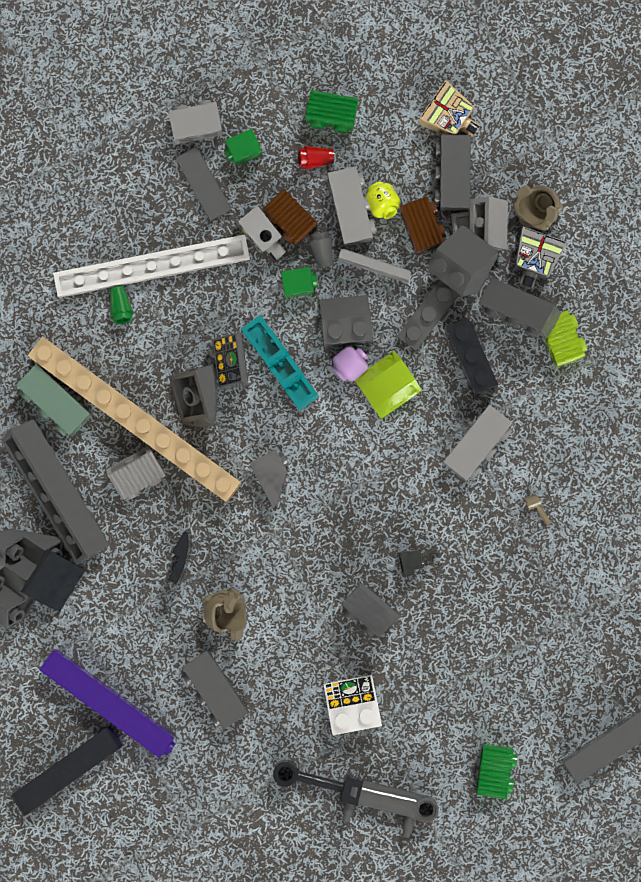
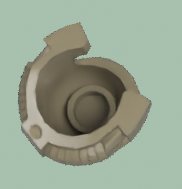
M528 185L523 186L516 192L515 195L517 197L513 201L515 213L520 220L519 223L526 228L538 232L549 230L552 223L557 220L558 215L563 210V205L560 204V198L557 193L544 185H538L532 189Z
M231 589L229 591L220 590L215 592L214 595L209 594L202 601L205 604L202 613L205 624L216 632H230L231 639L234 641L240 640L243 637V630L247 624L244 595H241L237 589Z

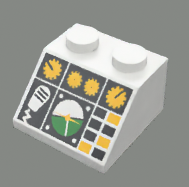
M372 675L324 684L333 735L382 726Z

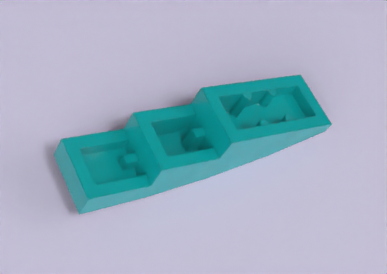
M261 315L241 328V331L299 411L319 398L318 393Z

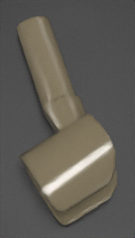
M536 495L525 497L524 500L528 510L536 508L545 525L551 524L550 519L542 508L540 498Z

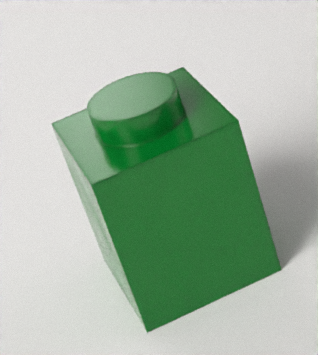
M253 129L225 140L227 148L223 149L229 162L234 161L236 167L263 156Z
M310 267L281 271L285 299L314 295L313 288H318L316 273L311 274Z

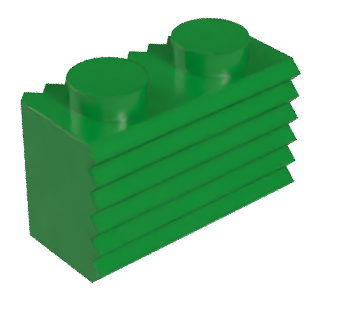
M310 90L305 118L306 123L310 124V127L314 129H324L325 126L334 128L333 131L337 133L347 134L348 130H354L359 98Z
M482 743L475 792L477 795L507 799V794H512L514 779H510L511 769H515L517 764V754H513L514 749L512 747Z

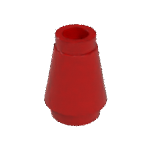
M312 146L299 148V168L308 170L334 164L333 149Z

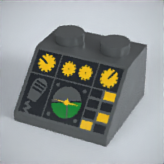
M241 332L213 339V346H209L211 361L215 360L216 363L215 373L219 389L249 386Z

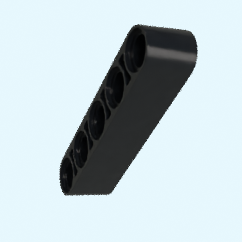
M109 725L10 795L23 816H26L124 745Z

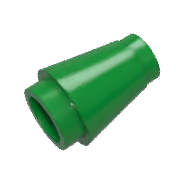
M116 286L111 288L110 318L113 319L115 324H124L132 321L134 311L124 287Z

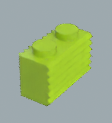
M568 310L561 312L548 339L544 337L555 368L585 357L584 352L587 351L583 337L578 338L576 332L578 328L576 317L574 314L570 315Z

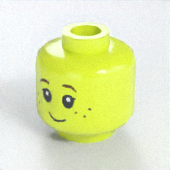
M380 181L367 189L365 198L368 200L370 211L374 217L390 219L397 214L401 200L391 184Z

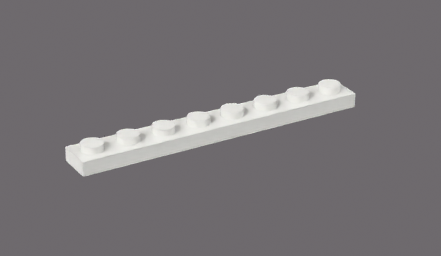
M245 235L55 272L53 275L57 295L59 298L247 261L250 260L246 237Z

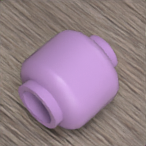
M347 345L333 357L334 365L332 369L344 382L346 380L353 382L367 371L368 364L365 360L368 356L360 347L355 349Z

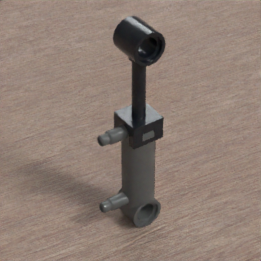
M286 759L279 761L273 770L275 782L282 787L291 786L296 781L342 792L340 800L345 802L342 812L343 822L348 823L350 821L354 805L358 806V804L406 816L402 834L405 838L410 837L415 819L423 823H429L437 818L439 812L435 799L429 795H421L366 781L363 778L346 774L345 782H340L300 772L293 761ZM282 767H289L293 775L289 779H283L279 776V770ZM425 802L432 805V811L427 815L419 812L420 805Z

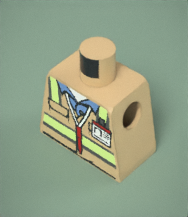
M446 80L421 115L418 123L442 135H458L461 130L467 135H471L472 138L480 127L479 124L469 118L473 113L474 106Z

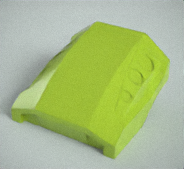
M395 350L368 368L367 371L355 380V383L359 386L380 419L422 391L416 379Z

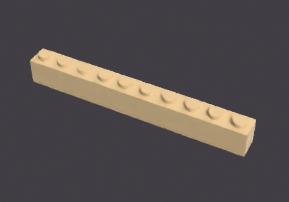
M43 336L28 354V357L225 502H229L242 484Z

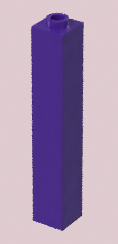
M54 649L39 670L158 758L163 753L168 756L176 745L173 742L175 734L60 650Z

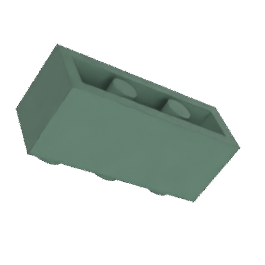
M35 364L16 384L21 389L18 394L28 403L32 400L39 407L36 411L46 420L49 417L56 422L53 427L63 436L68 434L73 437L93 416L38 364Z

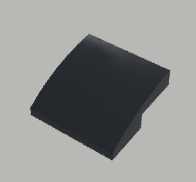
M187 531L182 533L171 552L180 559L167 580L176 585L181 583L190 561L192 534Z
M47 549L21 592L60 612L86 570Z

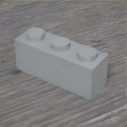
M356 166L329 172L328 182L344 248L371 242L373 240L372 234H376L374 220H369L367 211L370 210V206L365 196L363 197L361 187H365L362 172L358 173Z
M489 405L442 464L463 481H467L469 478L474 480L482 470L479 467L484 459L489 461L497 451L494 448L499 440L504 442L511 434L512 430L509 427L512 425V422Z

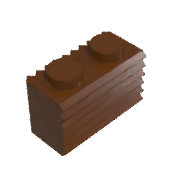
M282 189L263 208L265 216L273 226L276 225L282 231L280 235L289 245L292 243L296 246L300 245L318 227V222L285 189Z
M426 196L399 207V212L415 255L437 248L444 242L443 239L446 238V233L443 225L437 224L435 216L438 215V211L434 201L429 202Z

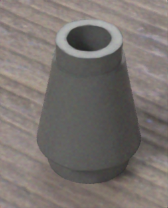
M329 232L309 235L310 242L308 243L319 268L332 266V237H329Z

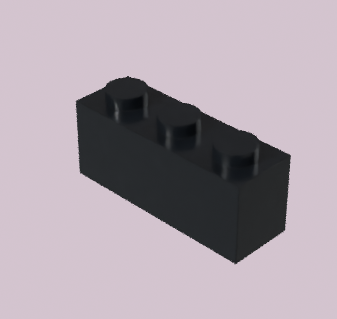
M469 317L447 326L444 331L473 397L497 387L498 382Z

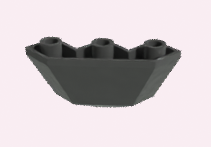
M17 529L0 531V623L5 629L24 619L36 600L23 594L21 590L47 549L62 556L63 542L59 537Z

